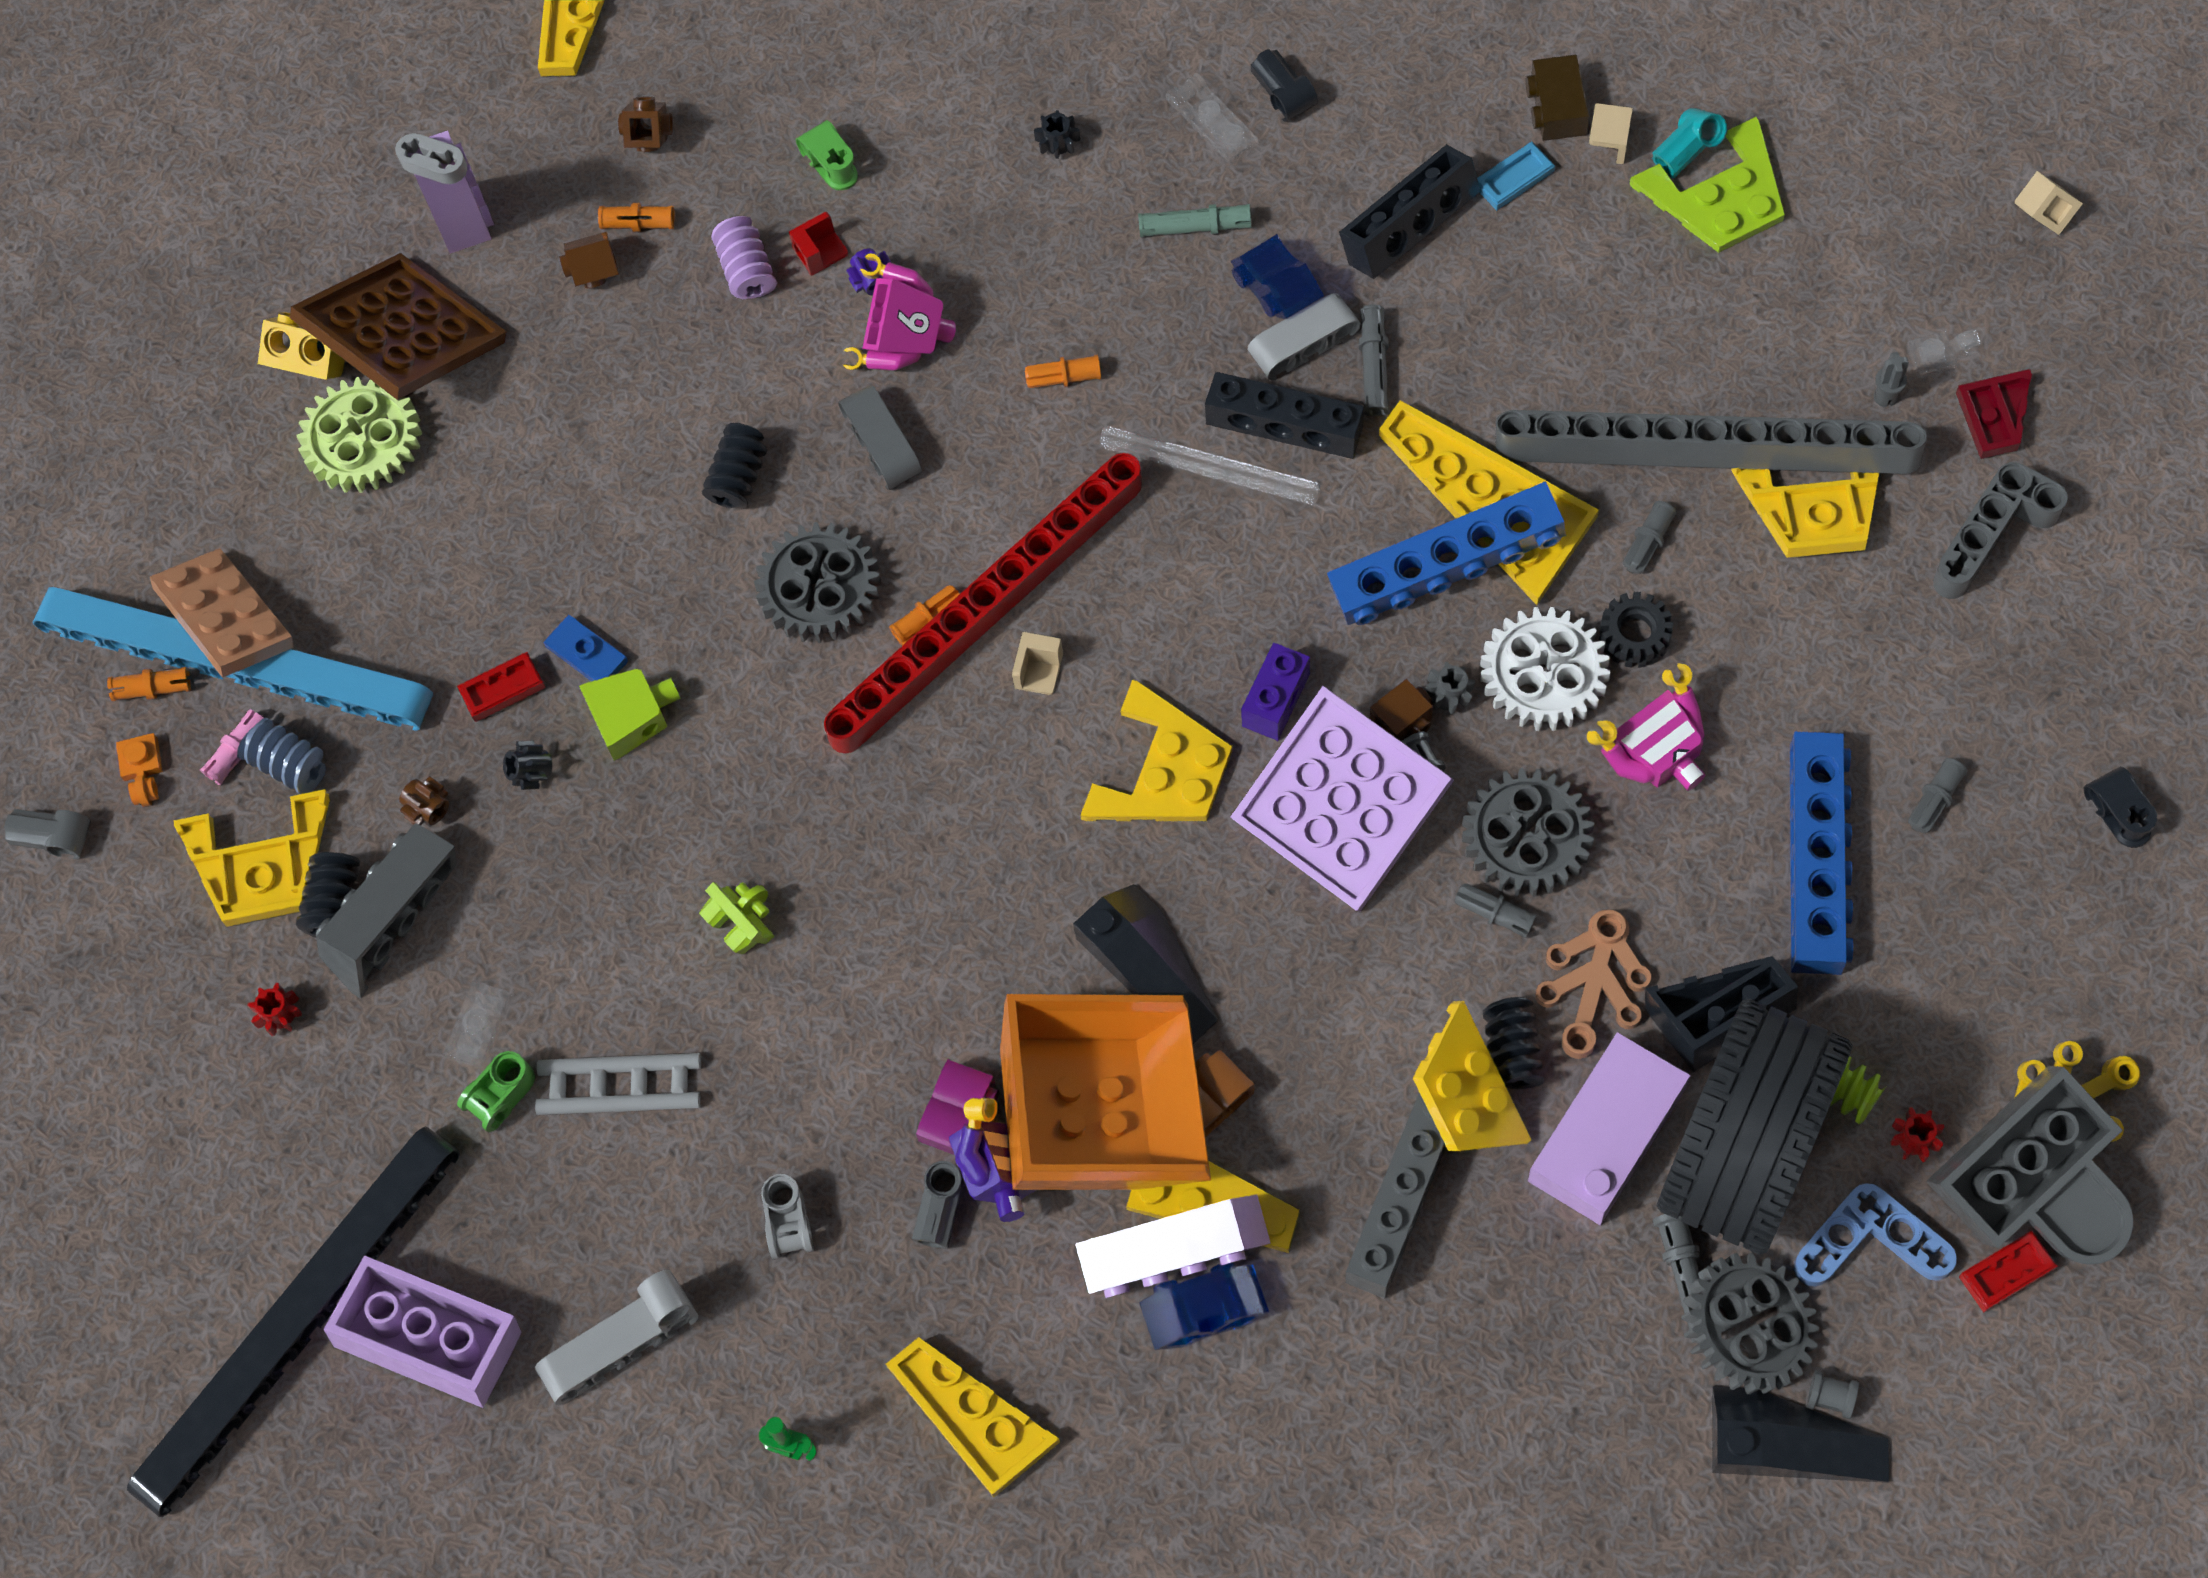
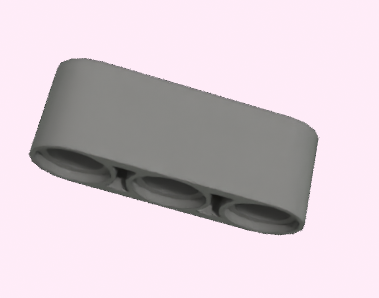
M1333 293L1257 335L1248 345V351L1267 378L1273 381L1277 379L1276 375L1284 370L1288 373L1309 361L1307 357L1318 352L1320 355L1341 343L1339 339L1348 334L1351 336L1355 335L1361 324L1342 297L1337 293Z

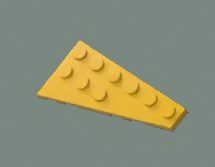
M1401 400L1379 429L1381 439L1455 518L1464 516L1546 481ZM1548 481L1546 483L1565 523L1566 536L1562 537L1556 545L1550 548L1540 549L1538 547L1524 553V556L1514 563H1499V566L1536 605L1541 601L1598 517L1599 512L1597 508ZM1518 522L1511 529L1515 532H1525L1531 525L1526 522ZM1482 537L1477 542L1483 548L1492 545L1494 540L1490 537Z

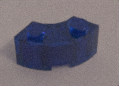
M1277 234L1231 260L1234 266L1232 274L1237 284L1242 289L1247 286L1251 289L1270 318L1276 316L1281 319H1287L1324 296L1307 264L1297 260L1287 250Z
M1234 1262L1225 1265L1220 1263L1210 1269L1211 1273L1178 1283L1177 1280H1169L1156 1285L1153 1288L1154 1294L1139 1302L1154 1349L1182 1348L1209 1336L1245 1327L1269 1313L1254 1266L1244 1265L1235 1267Z

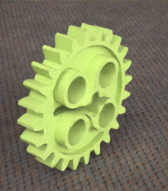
M356 377L353 387H348L347 383L341 380L340 391L336 392L328 386L326 389L329 397L323 399L322 397L315 396L314 399L318 407L316 409L305 408V412L310 420L299 421L303 433L297 435V439L301 444L298 450L310 472L313 471L319 482L326 480L331 489L339 483L343 491L347 493L352 484H355L358 491L363 493L365 484L371 483L374 489L377 490L379 489V479L384 478L389 483L393 482L392 471L395 470L404 474L405 470L401 464L402 461L414 462L415 459L410 450L420 449V444L416 438L422 435L418 425L420 418L416 410H414L415 408L410 398H405L404 396L397 400L372 380H369L367 386H364L360 377ZM367 409H372L366 414H361ZM339 428L335 433L329 434L332 430ZM391 435L387 440L380 441L383 437ZM358 455L355 459L347 461L350 457Z

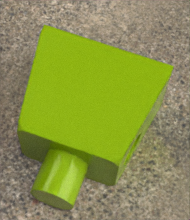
M641 669L619 673L579 686L614 761L667 728L668 726L660 708L681 699L671 678L649 687Z

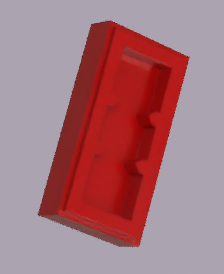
M528 652L457 685L475 722L546 688Z
M2030 1231L1965 1270L1959 1275V1278L1984 1313L2054 1271L2057 1265L2034 1232Z

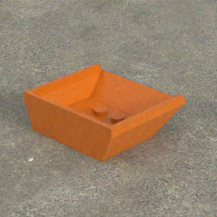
M1006 995L1000 1055L1013 1190H1139L1211 1181L1189 1010L1183 995Z

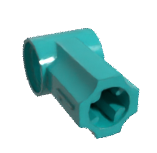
M1697 108L1687 109L1680 116L1678 128L1652 153V160L1655 165L1660 163L1667 175L1675 178L1706 147H1715L1723 141L1727 132L1725 119L1721 115Z

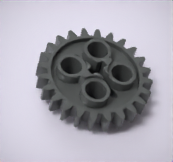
M814 522L812 532L807 533L802 525H798V536L793 537L789 532L785 531L784 537L786 542L784 544L774 540L771 542L774 554L762 553L766 565L756 566L758 577H760V579L754 581L756 591L760 592L756 595L759 606H764L762 608L764 617L766 619L772 618L771 621L776 630L785 625L784 630L787 637L790 638L798 630L802 642H805L810 633L815 634L817 642L821 643L823 634L829 632L833 640H837V629L842 628L845 632L851 634L850 622L855 621L863 625L865 622L861 611H874L873 604L869 599H879L880 596L878 588L875 587L881 584L880 575L876 572L879 570L877 559L872 558L873 553L870 546L863 547L860 535L850 540L849 528L845 527L839 534H836L834 523H830L824 532L820 530L818 522ZM824 553H828V554L826 555L825 559H824V562H822V566H821V563H820V562H821L822 555H823ZM801 559H812L806 565H796ZM840 565L849 566V568L843 572L833 571L837 566ZM820 572H822L823 579H819ZM811 584H816L815 594ZM794 592L802 593V595L795 600L786 599L790 594ZM813 597H814V600H815L814 608H813V610H812L811 612H808V610H809L810 607H811V604H812V601H813ZM828 600H840L836 605L832 607L824 606V603H826Z
M1520 768L1518 779L1513 780L1510 774L1505 771L1503 772L1502 784L1490 778L1488 779L1489 792L1480 788L1476 790L1475 798L1478 802L1469 801L1467 812L1470 815L1463 816L1462 826L1468 830L1462 832V842L1470 844L1466 847V857H1477L1473 864V870L1487 869L1484 880L1486 883L1497 877L1500 879V891H1503L1510 883L1514 885L1515 896H1519L1523 886L1529 887L1532 897H1535L1538 886L1543 885L1550 894L1553 892L1554 880H1557L1565 887L1569 879L1567 872L1575 876L1580 874L1581 866L1578 862H1588L1590 853L1585 849L1592 848L1594 838L1587 834L1593 832L1594 822L1586 821L1590 814V807H1578L1582 801V794L1568 795L1571 786L1569 781L1558 787L1555 785L1556 774L1553 773L1547 781L1541 780L1540 769H1536L1533 778H1527L1524 769ZM1523 800L1532 803L1535 807L1532 810L1523 811L1518 809L1515 803ZM1550 807L1552 809L1537 821L1544 808ZM1537 821L1535 834L1528 832L1519 842L1516 851L1510 857H1505L1503 854L1510 851L1519 841L1521 829L1527 831ZM1550 825H1560L1566 830V833L1553 835L1546 828ZM1494 829H1502L1509 836L1506 839L1500 840L1493 838L1489 832ZM1533 853L1541 861L1536 864H1528L1521 859V856Z
M1737 1253L1732 1254L1725 1260L1721 1257L1711 1263V1267L1707 1266L1698 1273L1699 1278L1688 1286L1693 1293L1683 1299V1303L1693 1310L1681 1316L1682 1320L1693 1324V1328L1684 1333V1337L1697 1340L1698 1344L1692 1348L1691 1354L1703 1353L1706 1357L1701 1368L1706 1369L1713 1365L1717 1368L1715 1381L1718 1382L1729 1376L1730 1389L1734 1390L1744 1383L1747 1394H1751L1759 1388L1763 1394H1767L1776 1387L1778 1389L1785 1387L1791 1383L1790 1380L1803 1374L1801 1368L1812 1362L1811 1357L1806 1352H1810L1818 1346L1808 1336L1819 1331V1327L1808 1323L1807 1320L1808 1317L1816 1313V1310L1804 1308L1802 1304L1809 1297V1293L1797 1294L1794 1290L1799 1279L1796 1277L1787 1282L1784 1279L1785 1266L1772 1271L1770 1258L1766 1257L1757 1264L1754 1253H1750L1742 1259ZM1752 1289L1759 1294L1761 1302L1753 1296ZM1718 1305L1726 1311L1727 1319L1721 1315ZM1772 1307L1779 1309V1314L1764 1320L1758 1325H1753L1726 1340L1721 1337L1722 1332L1732 1329ZM1773 1327L1781 1333L1782 1341L1775 1336ZM1740 1344L1747 1350L1748 1358L1741 1352Z

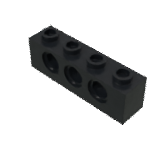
M1446 144L1339 231L1348 264L1375 279L1480 192V187L1472 157Z
M1215 371L1205 402L1206 425L1354 459L1363 429L1364 406Z

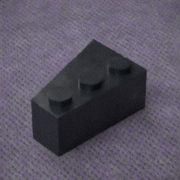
M1773 956L1723 968L1722 973L1698 979L1696 975L1684 978L1683 983L1658 988V985L1645 988V1010L1690 1069L1695 1072L1717 1058L1742 1000L1752 999L1767 1005L1766 1010L1768 1011L1770 1007L1789 1014L1796 1010L1798 986Z

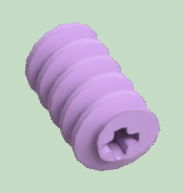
M736 216L722 221L714 228L711 236L713 244L716 246V252L720 258L726 280L729 283L730 292L740 299H752L767 295L777 285L775 277L772 276L771 265L767 263L768 257L763 251L764 246L759 239V231L754 226H751L752 220L746 216Z

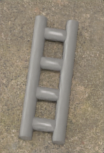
M701 1053L538 1060V1076H550V1094L548 1099H536V1115L700 1108V1092H687L688 1069H701ZM672 1070L671 1093L647 1094V1071ZM631 1072V1095L606 1096L607 1073ZM591 1074L590 1097L566 1098V1075Z

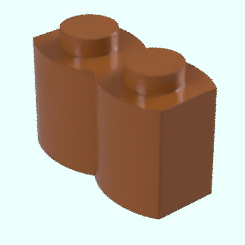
M1221 1050L1212 1056L1206 1053L1196 1061L1205 1137L1254 1094L1255 1084Z

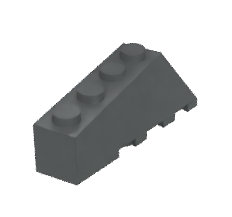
M417 823L406 834L401 833L395 839L389 854L382 862L377 861L371 866L366 880L357 890L352 889L345 896L339 911L332 919L326 918L316 932L319 957L347 989L359 998H362L369 988L365 985L364 981L372 969L376 968L381 971L390 957L387 955L392 948L395 937H405L412 928L418 915L417 906L427 907L456 866L455 846Z

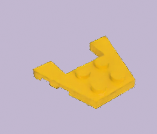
M1731 468L1742 490L1786 558L1866 549L1879 473L1850 472V480L1773 487L1769 469Z
M1132 680L1121 708V716L1158 726L1133 794H1125L1092 783L1080 815L1081 820L1207 821L1232 754V746L1140 682Z
M325 789L290 796L294 834L216 850L214 822L209 813L173 820L174 827L180 835L221 921L226 927L300 912L299 905L304 900L302 896L303 887L307 885L305 876L306 872L310 870L308 866L309 858L318 853L330 802L329 794Z

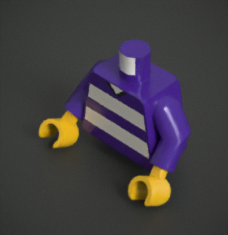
M971 1098L963 1107L964 1115L969 1119V1123L964 1124L962 1129L949 1136L956 1164L961 1170L969 1194L974 1200L996 1203L1002 1222L1015 1221L1025 1214L1021 1199L1036 1190H1013L1007 1124L992 1121L997 1114L996 1100L991 1098Z

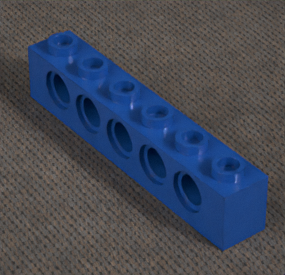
M1545 481L1327 572V575L1347 624L1356 623L1357 625H1364L1375 620L1379 613L1391 608L1394 610L1406 608L1415 601V598L1427 593L1431 595L1442 593L1450 588L1451 583L1463 578L1468 580L1478 578L1485 574L1488 568L1499 563L1511 564L1520 560L1524 553L1535 548L1547 549L1556 545L1562 537L1566 536L1565 523ZM1518 522H1526L1531 525L1525 532H1515L1511 529ZM1482 537H1490L1494 540L1493 544L1486 548H1480L1475 545L1476 541ZM1446 552H1453L1458 555L1450 563H1443L1438 560ZM1416 567L1421 569L1420 574L1414 578L1402 576L1403 572L1408 568ZM1380 582L1385 585L1383 590L1378 593L1366 592L1367 587L1372 583Z
M1794 731L1790 743L1791 973L1841 975L1846 962L1851 963L1853 959V938H1846V924H1851L1853 902L1852 899H1846L1845 885H1851L1852 861H1845V847L1851 846L1852 826L1851 823H1845L1844 811L1849 810L1851 805V786L1844 785V772H1849L1851 751L1850 748H1844L1843 733ZM1822 773L1830 781L1826 783L1818 782L1811 774ZM1822 810L1830 816V819L1819 820L1813 816L1812 811ZM1824 848L1830 853L1831 857L1819 858L1813 853L1812 849ZM1817 885L1824 886L1829 889L1831 895L1828 897L1819 896L1813 891L1812 887ZM1824 924L1830 928L1832 934L1820 935L1815 932L1812 925Z

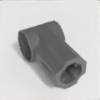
M14 809L11 814H8L5 821V840L10 845L44 849L57 857H61L62 854L74 855L73 859H79L91 820L85 815L69 810H57L54 815Z
M938 1161L933 1163L924 1175L925 1189L912 1241L926 1246L948 1249L960 1199L965 1193L966 1184L961 1172L953 1163ZM951 1175L955 1177V1184L950 1191L939 1192L935 1190V1183L941 1176Z

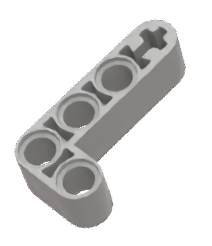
M662 1270L648 1277L637 1288L641 1296L639 1299L548 1354L537 1363L535 1370L555 1405H563L606 1379L604 1374L614 1368H617L619 1371L641 1357V1351L651 1345L656 1348L678 1334V1328L688 1322L690 1325H693L698 1320L697 1312L670 1270Z

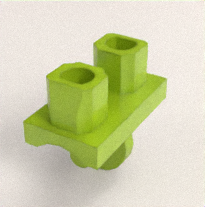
M712 882L705 890L710 899L703 906L699 914L714 928L719 929L729 918L736 924L723 938L724 942L735 953L743 955L757 943L767 944L775 937L753 913L755 912L760 918H764L770 911L763 904L768 897V891L762 885L749 889L744 882L740 883L735 888V891L741 898L730 886L720 888L715 882Z

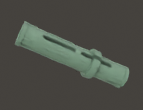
M1210 204L1209 208L1138 213L1140 237L1211 231V234H1218V230L1252 228L1250 204L1230 207H1216V204Z

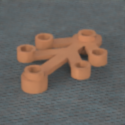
M1614 910L1597 912L1590 919L1587 932L1564 944H1554L1548 948L1546 963L1554 970H1563L1569 965L1572 957L1595 947L1592 961L1554 981H1544L1536 989L1535 996L1537 1002L1543 1007L1550 1008L1558 1004L1561 996L1585 984L1576 1021L1566 1027L1562 1037L1564 1052L1575 1059L1585 1058L1594 1050L1596 1034L1591 1026L1601 988L1617 1012L1616 1021L1619 1026L1624 1029H1633L1640 1023L1642 1016L1640 1008L1636 1004L1631 1003L1608 966L1611 951L1627 972L1626 984L1631 990L1636 992L1644 991L1651 982L1649 969L1639 963L1626 942L1629 935L1628 921L1621 913ZM1611 925L1615 928L1616 933L1613 936H1605L1601 932V927ZM1555 951L1563 952L1566 960L1556 963L1551 959V954ZM1636 972L1642 973L1646 977V982L1636 984L1632 981L1631 975ZM1550 988L1556 993V997L1552 1000H1545L1540 992L1543 989ZM1624 1010H1631L1636 1014L1637 1018L1632 1022H1627L1623 1020L1621 1013ZM1574 1037H1581L1585 1040L1586 1046L1582 1049H1576L1571 1045L1570 1041Z

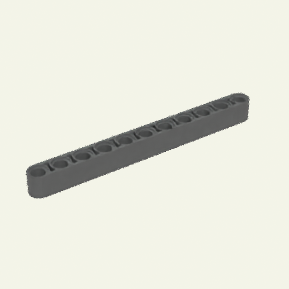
M1508 410L1497 417L1495 449L1496 453L1510 461L1907 474L1918 470L1921 466L1927 435L1922 426L1913 422Z

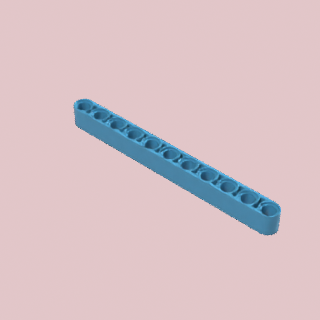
M49 587L33 620V625L46 633L52 630L60 632L61 637L83 642L84 639L96 642L94 646L117 652L119 648L130 651L129 655L151 661L154 658L165 660L164 664L177 668L191 667L199 669L200 674L223 680L222 676L175 618L61 588ZM292 649L226 676L236 679L234 683L258 689L259 686L270 688L271 693L294 698L295 695L306 698L305 702L328 708L331 704L342 707L341 711L362 717H365L366 714L376 716L377 721L401 727V724L414 726L412 729L414 731L420 729L433 697V692L429 688L417 682Z

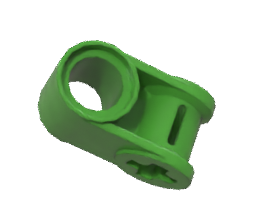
M830 121L822 122L795 139L802 156H808L812 161L809 163L810 166L817 170L832 189L846 190L856 183L858 172L853 165V152L840 137Z
M502 1052L494 1057L478 1078L464 1089L458 1099L457 1106L462 1111H470L482 1122L484 1130L493 1132L531 1089L535 1079L534 1071L521 1055L516 1052ZM520 1067L518 1077L513 1081L506 1082L505 1075L511 1068ZM484 1102L489 1108H485L481 1103Z

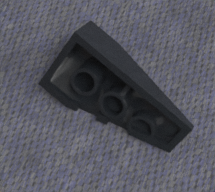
M1130 885L1101 897L1073 923L1076 940L1133 995H1183L1188 1004L1193 1044L1218 1022L1162 910L1136 885Z
M1712 1386V1473L1889 1483L1888 1438L1773 1394H1763L1759 1389L1751 1394H1747L1745 1388L1741 1387L1731 1390L1730 1387Z

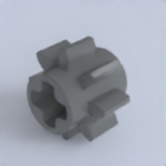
M1445 662L1440 672L1435 669L1430 670L1427 677L1429 684L1426 685L1425 691L1431 696L1434 710L1439 708L1454 714L1458 704L1468 707L1472 698L1470 692L1473 690L1475 680L1468 679L1465 672L1466 667L1460 668Z

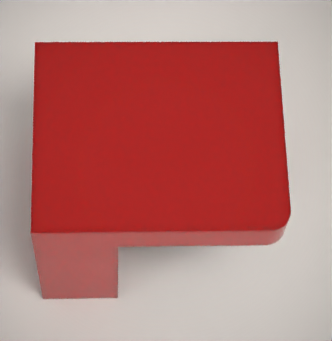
M823 212L789 231L793 250L811 276L848 256V250L835 233L832 218L828 212Z

